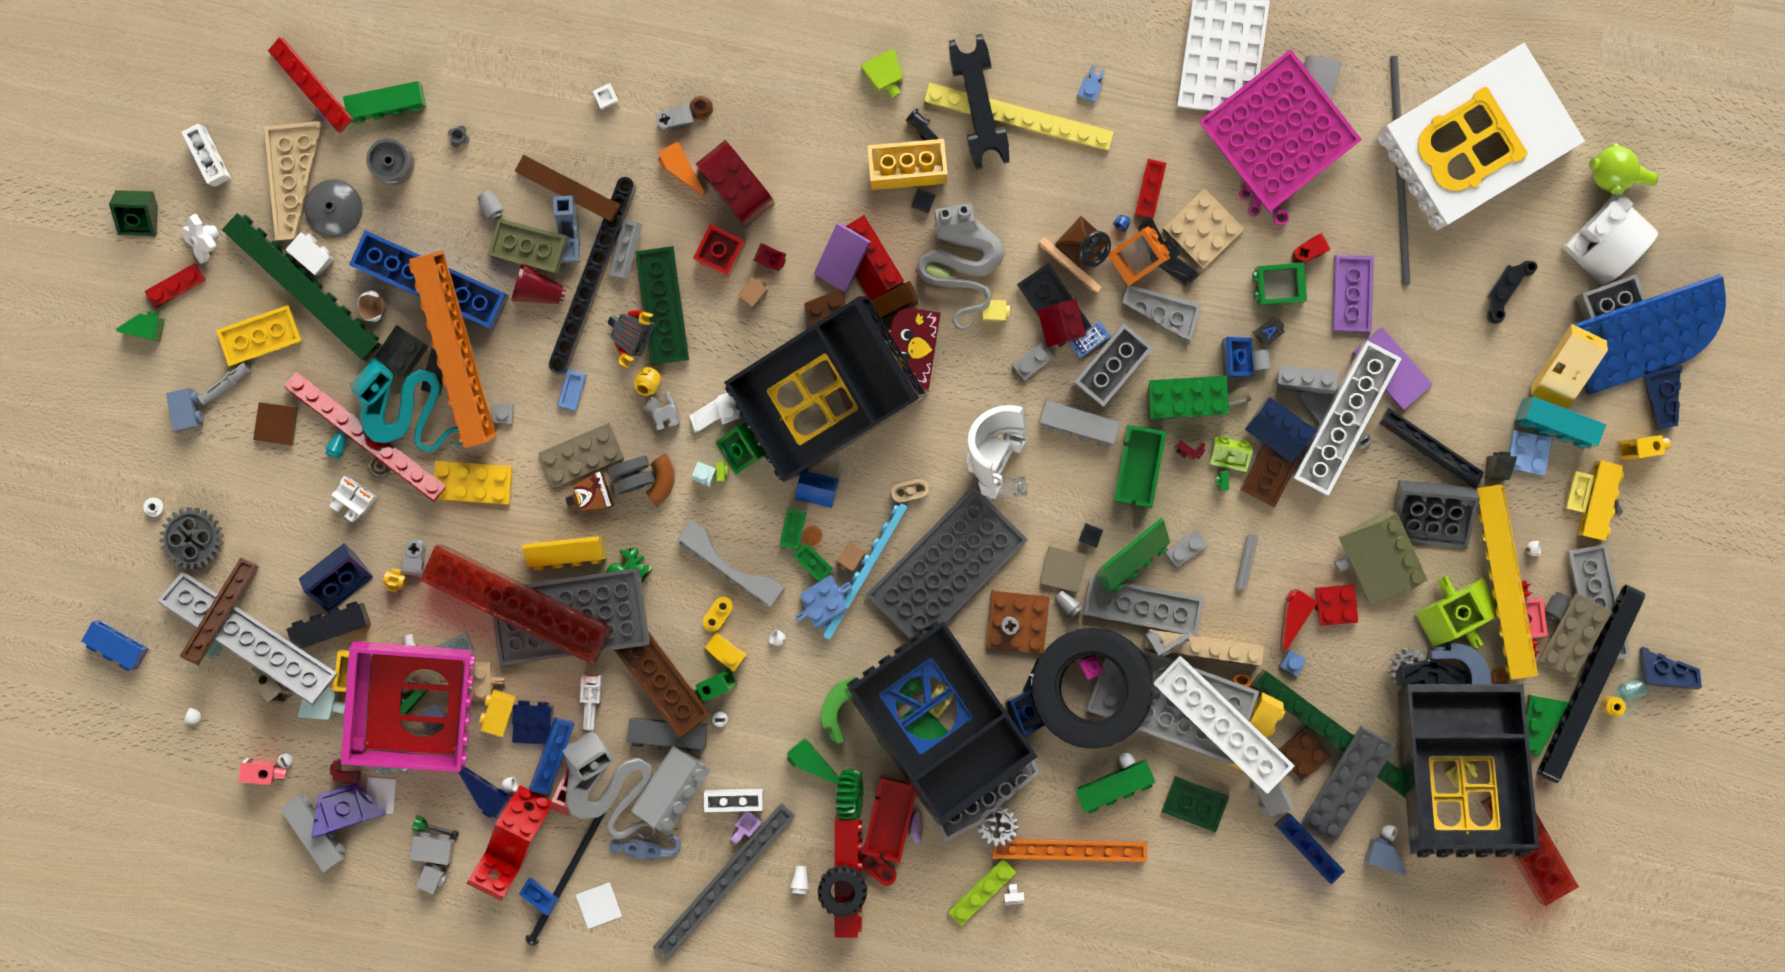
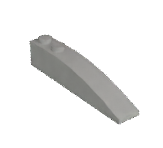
M1031 761L943 826L937 825L932 818L943 840L946 842L980 825L988 815L994 813L1006 800L1008 801L1016 791L1022 789L1040 772L1035 761Z

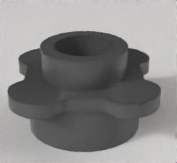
M464 126L448 131L453 147L469 143L470 138L466 135V128Z

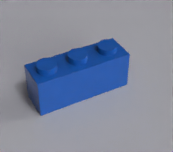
M100 620L92 621L81 642L86 644L85 647L94 652L99 651L103 654V658L120 663L119 667L127 671L138 669L149 648Z

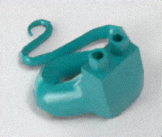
M373 358L350 384L352 393L359 402V414L363 433L373 442L389 443L405 435L410 427L414 410V390L416 384L420 381H428L431 389L415 427L414 444L420 451L431 453L436 451L451 433L459 432L458 427L449 428L430 446H425L420 441L422 430L440 393L441 384L433 372L419 369L406 377L401 388L400 409L397 421L393 424H387L385 421L393 373L383 363ZM450 442V444H452V445H454V446H460V445H462L460 442H459V443H452V442Z

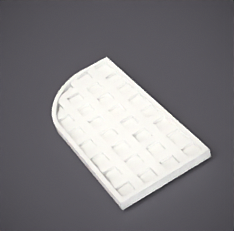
M1192 0L1177 107L1211 112L1260 73L1270 0Z

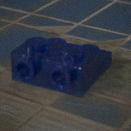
M519 700L518 704H514L512 743L545 744L553 724L554 706H550L549 702H537V705L530 704V701Z

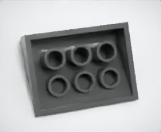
M1399 480L1395 495L1394 512L1398 513L1411 543L1468 549L1480 497L1474 487Z

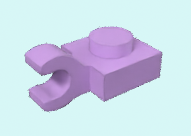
M745 811L736 822L735 826L739 829L730 840L737 844L744 834L750 837L762 821L750 811Z

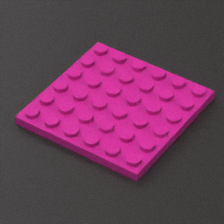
M1291 49L1198 121L1268 212L1276 208L1362 140Z

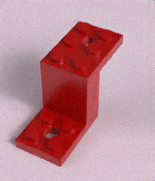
M521 785L518 787L496 822L486 851L467 881L468 885L502 901L524 865L536 833L551 810V800ZM524 807H530L532 811H527ZM489 874H494L498 878L492 879L489 877Z

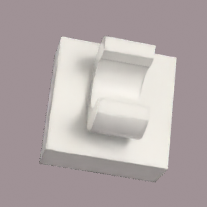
M1010 884V894H1004L1005 905L1024 904V892L1018 893L1017 884Z

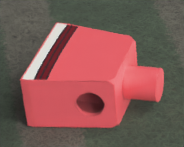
M245 758L241 762L238 782L271 785L274 779L285 781L287 769L276 768L277 762ZM262 770H266L268 775H264Z

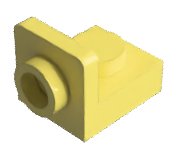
M938 684L931 694L932 699L946 690L947 687ZM953 694L928 712L939 718L950 704Z
M1471 761L1465 762L1466 781L1472 777H1478V774L1475 772L1477 768ZM1454 764L1444 773L1455 788H1459L1457 765Z

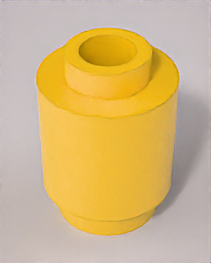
M1606 696L1601 701V709L1607 715L1618 717L1625 712L1626 704L1619 697Z

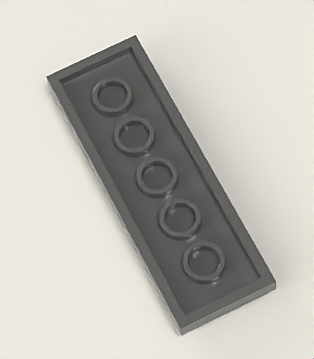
M1360 725L1303 817V822L1337 840L1396 747L1395 743Z

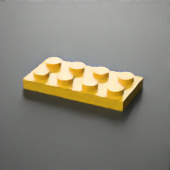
M290 305L216 330L229 367L303 342Z
M435 461L434 477L446 486L445 491L437 499L510 504L513 466Z

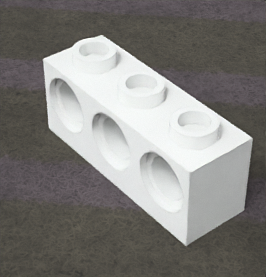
M198 123L182 131L206 183L216 187L230 180L231 177L206 127Z

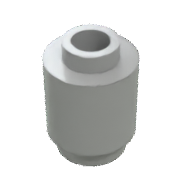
M486 191L477 197L478 204L487 219L494 221L503 215L504 208L496 195L492 194L491 191Z

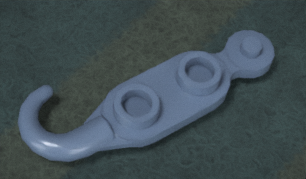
M670 834L669 837L675 841V847L671 850L665 849L655 842L636 839L629 840L627 843H623L619 839H613L609 844V848L614 853L624 851L630 857L654 860L662 857H673L680 851L681 842L677 836Z

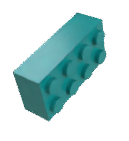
M1536 397L1522 399L1515 417V421L1520 422L1519 425L1524 428H1536L1540 434L1546 436L1549 434L1556 436L1555 439L1561 442H1573V446L1580 449H1591V447L1599 446L1607 425Z

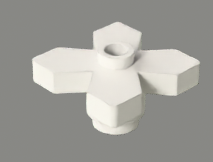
M197 214L188 217V226L183 227L180 233L184 240L193 247L195 257L202 264L209 260V252L214 251L216 248L215 242L219 239V232L213 225L203 226Z

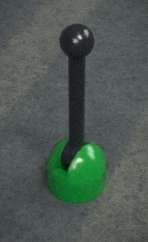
M416 815L411 829L421 832L428 828L451 835L453 838L459 836L458 831H449L428 825L426 819Z

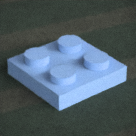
M1513 430L1508 451L1511 452L1510 456H1517L1513 470L1545 475L1552 438Z

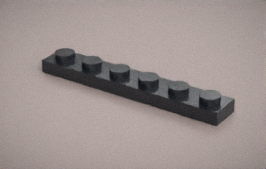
M1388 408L1384 412L1379 423L1380 425L1472 487L1476 488L1479 485L1484 474L1481 469L1392 409Z

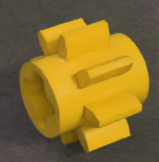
M394 568L391 572L387 571L385 573L383 585L388 586L387 591L396 593L398 589H404L407 577L401 574V570Z

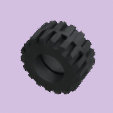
M843 864L842 866L836 865L832 869L829 868L821 877L818 886V900L821 902L822 908L827 910V913H832L835 917L843 916V918L847 917V915L852 916L856 911H860L866 901V880L864 876L862 877L859 870H855V867H847V865ZM844 880L852 884L854 887L853 897L847 901L836 900L831 894V887L835 882Z

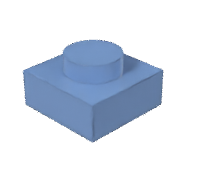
M1288 650L1279 667L1298 676L1307 659Z

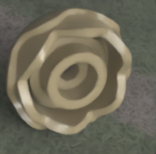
M375 457L369 461L370 473L375 477L385 478L392 472Z

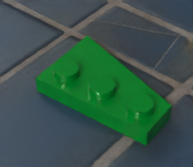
M1528 695L1526 716L1530 754H1541L1569 702Z

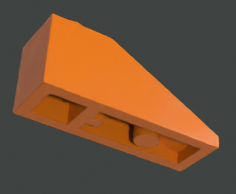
M679 142L658 152L660 158L657 160L662 169L666 168L670 174L702 197L706 196Z

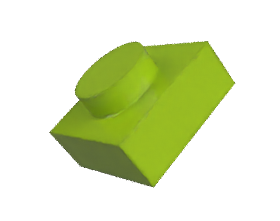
M724 461L716 462L718 482L726 481V477H729V466L725 465Z

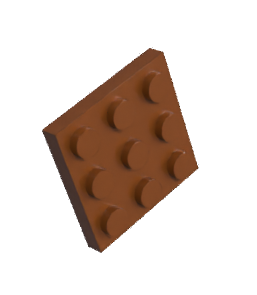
M992 590L986 648L1042 654L1045 646L1050 597ZM1006 617H1013L1019 623V629L1013 635H1008L1001 628V622ZM1009 620L1008 624L1005 625V628H1008L1009 631H1012V627L1015 626V623H1012L1011 620Z

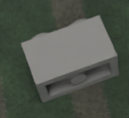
M421 831L413 836L410 860L448 865L452 862L455 839H450L449 835L439 834L438 837L431 836L430 832Z

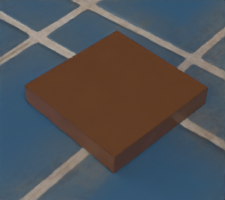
M259 402L253 440L293 446L298 408Z

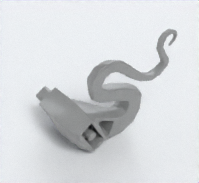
M971 203L936 209L934 229L939 240L980 251L983 255L981 260L974 262L962 259L946 251L930 250L919 257L915 271L923 282L932 286L972 288L984 293L985 300L982 304L960 309L953 315L952 323L955 328L961 330L968 329L972 321L969 318L970 322L967 326H960L957 323L960 315L983 311L989 307L992 298L989 288L975 281L937 278L929 275L926 269L928 264L939 262L959 272L974 276H985L1001 265L1005 255L1002 241L978 221Z
M594 731L585 733L575 743H569L562 752L569 769L565 805L570 815L587 819L599 817L607 812L618 796L626 776L631 771L637 769L642 772L639 783L615 807L607 821L606 827L610 835L621 839L626 838L643 826L652 827L650 835L642 836L639 833V836L647 840L652 838L657 829L644 820L620 832L615 831L613 826L621 812L648 785L652 777L651 765L639 758L624 761L615 770L609 784L600 797L595 801H589L592 789L601 779L607 767L613 762L612 755L608 747Z

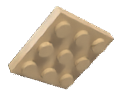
M1204 188L1163 230L1203 270L1244 228Z

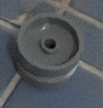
M385 138L375 142L368 150L366 158L370 172L386 184L396 185L403 183L411 176L414 170L415 162L412 153L407 147L394 139Z
M646 455L606 469L610 479L622 477L621 480L612 485L615 495L625 492L629 493L655 482L652 472H639L650 465Z

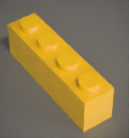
M1602 460L1594 461L1591 474L1594 475L1586 512L1582 513L1577 532L1578 536L1599 541H1606V538L1609 537L1611 531L1609 527L1610 520L1613 519L1615 514V508L1613 507L1620 493L1618 486L1624 477L1622 465Z
M1262 692L1253 708L1249 722L1266 738L1268 736L1272 737L1276 729L1275 724L1277 721H1281L1285 714L1283 702ZM1234 762V764H1233L1232 766H1234V767H1236V768L1242 770V769Z

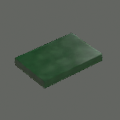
M1174 776L1161 812L1216 833L1229 796Z

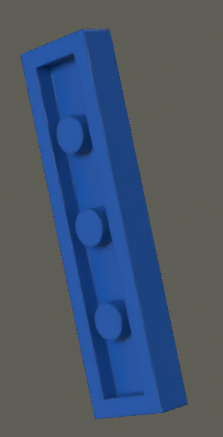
M554 718L529 787L531 791L549 795L563 757L562 750L566 748L574 727L573 721Z

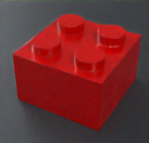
M709 224L693 259L729 278L746 243L744 240Z

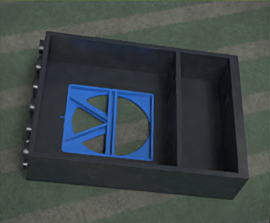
M936 621L925 628L926 633L922 634L920 632L909 639L911 642L909 645L904 643L895 649V655L891 657L889 654L879 660L878 667L875 668L873 665L862 672V678L856 677L846 684L848 688L844 691L936 824L943 826L1038 756L945 622L938 623ZM917 676L922 677L924 704L899 692L908 680ZM930 677L940 680L947 686L946 690L933 699L931 697ZM953 694L957 705V716L952 729L946 735L934 740H925L912 735L905 729ZM900 701L917 710L900 721L896 711V702Z

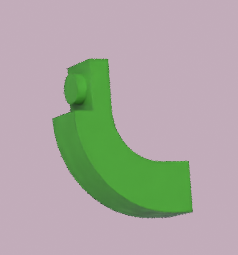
M855 676L836 684L830 690L823 703L821 712L823 729L831 726L829 734L831 740H836L837 744L845 741L838 722V710L845 701L850 699L844 690L848 688L846 684L854 679Z

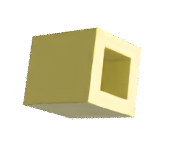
M991 300L989 307L982 311V321L1005 322L1006 317L1010 316V306L1006 305L1007 301Z

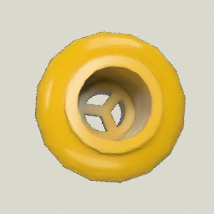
M642 368L634 380V387L641 395H653L661 384V376L653 368Z

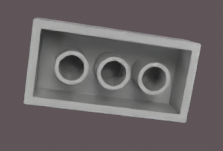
M1123 323L1073 384L1102 408L1145 359L1153 347Z

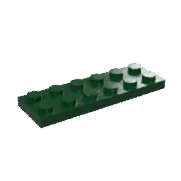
M669 246L635 251L643 310L653 314L652 317H649V321L656 324L648 340L651 365L690 360L674 247Z

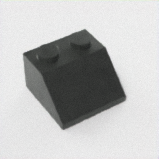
M396 325L375 357L401 376L407 377L429 346Z

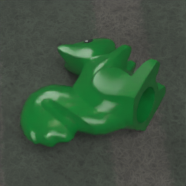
M637 548L619 550L627 559L624 566L619 563L610 564L606 573L639 568L642 583L653 567L642 565L645 557L642 555L638 557L639 550Z

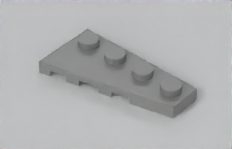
M1128 284L1126 285L1122 300L1123 305L1191 342L1201 304L1132 285L1128 286Z

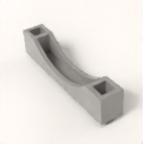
M690 520L677 538L681 541L679 544L683 548L694 550L696 552L695 556L704 562L705 559L711 563L710 567L716 572L720 573L722 571L727 574L726 579L731 583L735 584L737 582L742 585L741 590L746 594L751 595L753 593L757 596V601L764 607L767 605L771 607L785 588L770 576L748 575L729 566L716 552L708 531L694 520Z

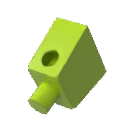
M894 48L861 64L862 71L879 93L887 90L891 98L901 94L897 84L903 81V76Z

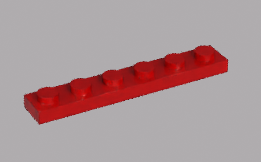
M279 37L267 51L337 132L342 133L354 119L287 41Z

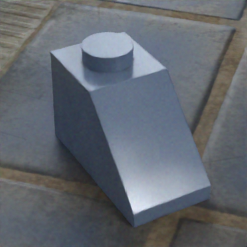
M1380 837L1377 840L1371 838L1365 861L1369 864L1406 875L1407 871L1395 848L1388 844L1389 840Z

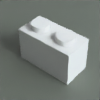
M300 233L286 250L314 275L320 277L334 261L330 256L332 253L324 246L319 247L316 244L318 240L311 234L305 235Z

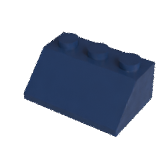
M1271 397L1264 400L1244 429L1291 463L1304 450L1318 431Z
M343 543L302 575L299 581L303 591L328 612V610L336 607L373 578V575L356 553Z

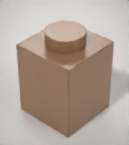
M752 277L738 293V296L754 309L768 292L765 288L767 284L760 278L755 280Z
M849 542L837 560L840 563L838 567L846 572L849 570L854 571L865 551Z

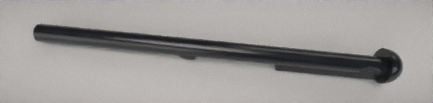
M606 812L594 818L553 893L556 897L560 898ZM542 913L531 935H526L525 940L528 945L535 946L539 943L537 937L542 931L549 915Z

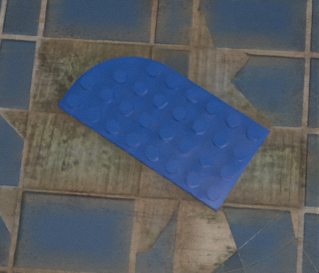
M1719 274L1574 324L1606 340L1608 347L1607 353L1584 385L1585 392L1591 395L1644 377V374L1676 366L1690 360L1704 350L1716 336L1725 315L1726 292L1723 276Z

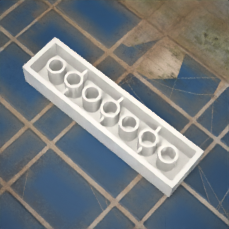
M1369 341L1362 343L1317 428L1318 431L1311 439L1291 478L1329 496L1402 358Z

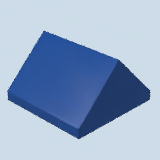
M1225 337L1222 339L1224 376H1254L1251 354L1252 338Z

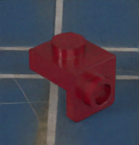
M760 243L753 261L771 270L779 271L785 265L786 253Z
M1182 440L1177 441L1174 446L1177 449L1176 453L1184 459L1186 456L1191 460L1200 459L1206 451L1204 449L1206 444L1203 442L1195 450Z
M341 759L334 760L330 766V775H333L332 780L342 781V784H354V781L360 779L361 771H342Z

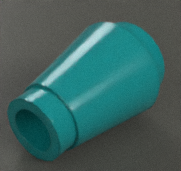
M337 430L325 447V454L332 458L340 459L344 454L347 436Z

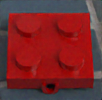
M1354 584L1315 588L1316 601H1318L1315 611L1318 613L1319 626L1359 623L1357 612L1358 600H1356Z

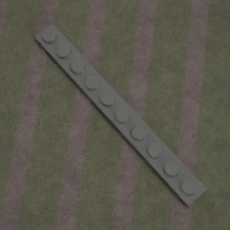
M781 802L655 943L653 948L667 960L796 815Z

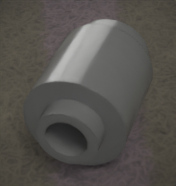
M1560 592L1552 595L1544 609L1545 617L1554 622L1561 620L1570 604V598Z

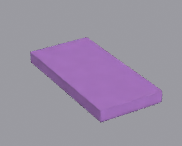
M1334 256L1332 332L1371 333L1374 256Z
M1383 327L1366 340L1402 358L1385 389L1402 410L1407 408L1433 385ZM1361 345L1352 352L1355 356L1357 355Z

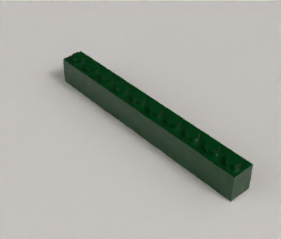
M236 213L223 227L222 231L361 360L367 361L382 345L378 341L380 338L373 331L368 332L364 328L366 325L359 318L354 319L350 315L352 312L345 305L340 306L336 302L338 299L332 293H326L322 289L324 286L318 280H312L308 276L310 273L304 267H298L294 263L296 260L290 254L286 253L285 255L280 250L282 247L276 241L272 240L271 242L267 238L268 234L259 227L257 229L252 225L254 221L245 214L243 216Z
M1262 669L1252 682V686L1260 692L1283 702V708L1344 753L1354 736L1266 670ZM1387 760L1377 778L1406 799L1404 772Z

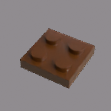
M1304 727L1278 748L1295 765L1291 770L1301 781L1331 758L1308 727Z

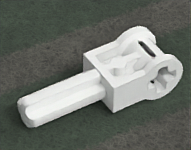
M582 674L580 702L585 703L583 729L587 731L595 729L596 703L601 702L602 675L595 677Z

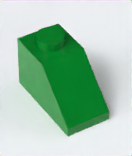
M147 311V315L139 313L119 326L116 332L160 341L165 319L159 318V314Z

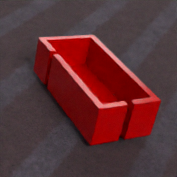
M880 776L876 792L877 796H875L862 854L879 858L881 851L884 852L883 859L900 863L916 793L908 782Z

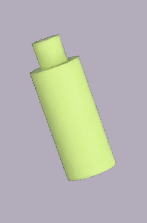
M932 264L927 266L926 270L929 275L937 278H956V276L950 274L949 270Z

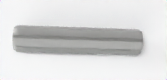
M1247 535L1236 589L1244 591L1247 588L1258 536Z

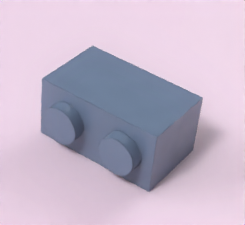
M187 388L166 393L173 431H185L202 427L203 415L198 408L199 399L195 389Z

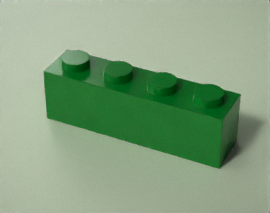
M419 81L343 96L345 110L354 119L352 121L354 124H362L366 122L365 120L372 118L373 120H381L386 115L400 116L405 111L419 112L422 110L421 108L427 107L423 87Z
M1143 759L1124 769L1117 770L1074 788L1083 811L1093 813L1099 810L1101 805H1112L1117 802L1116 799L1131 797L1135 794L1134 791L1139 789L1142 791L1148 790L1156 782L1147 761Z

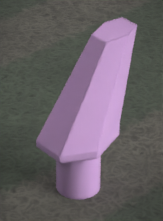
M919 811L912 814L908 835H912L915 844L922 841L919 834L922 831Z

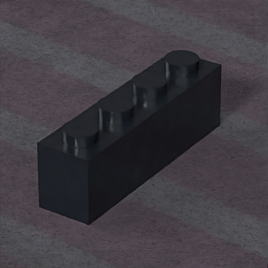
M355 601L346 604L347 608L340 610L337 607L328 610V615L321 616L320 613L309 617L310 621L303 623V620L291 623L292 627L286 629L290 642L302 649L371 625L365 604H358Z

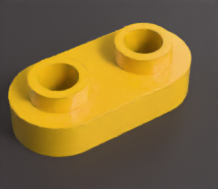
M723 596L716 599L703 618V626L706 630L714 632L721 628L733 610V602L730 598ZM721 603L727 605L725 610L720 609ZM710 619H715L716 624L714 626L709 624Z

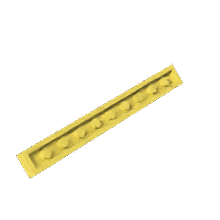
M929 83L924 103L971 115L966 92ZM989 99L993 119L996 122L1109 151L1114 131Z

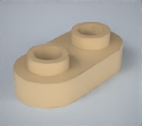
M924 479L898 483L892 488L891 495L897 502L922 498L927 495L929 485ZM922 485L923 491L917 492L916 486ZM899 489L904 490V496H898L897 491Z

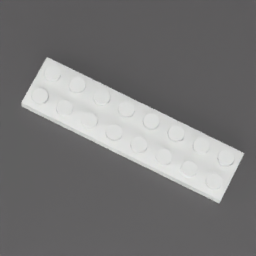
M1181 656L1153 683L1267 794L1295 766Z

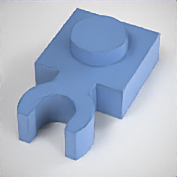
M1095 66L1089 72L1091 78H1084L1077 94L1078 97L1095 103L1102 84L1098 81L1103 78L1105 73L1102 70L1100 75H1095Z

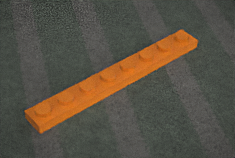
M1011 838V844L1005 842V847L1003 848L1001 844L994 848L993 843L992 853L993 859L1147 862V842Z

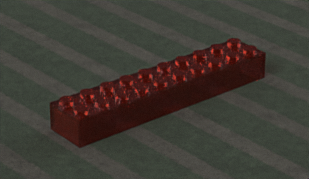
M435 545L420 578V581L590 664L597 662L612 630V626L445 545Z

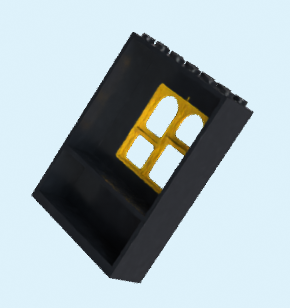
M858 296L724 382L726 392L730 397L734 398L736 409L744 415L746 426L754 432L756 443L760 447L762 446L765 451L766 460L770 464L772 463L775 468L774 473L776 477L782 480V482L795 479L928 397L869 296ZM823 360H827L836 374L837 380L819 392L811 394L801 375ZM794 381L804 400L795 407L786 408L778 401V391L783 385ZM842 387L852 401L853 407L836 417L828 406L825 397ZM814 403H817L828 420L827 424L809 435L799 434L794 428L795 416Z
M1407 684L1398 692L1410 854H1417L1418 858H1426L1433 854H1436L1437 858H1445L1456 854L1457 858L1468 857V855L1475 854L1477 858L1488 857L1491 854H1495V857L1498 858L1507 857V855L1514 854L1515 857H1527V855L1533 854V851L1539 849L1524 685ZM1435 761H1454L1456 763L1458 793H1436L1433 763ZM1486 761L1489 767L1490 782L1488 784L1467 783L1465 762ZM1469 792H1489L1491 794L1493 818L1487 826H1477L1470 819L1468 807ZM1437 802H1458L1460 804L1461 818L1457 825L1449 827L1439 821Z

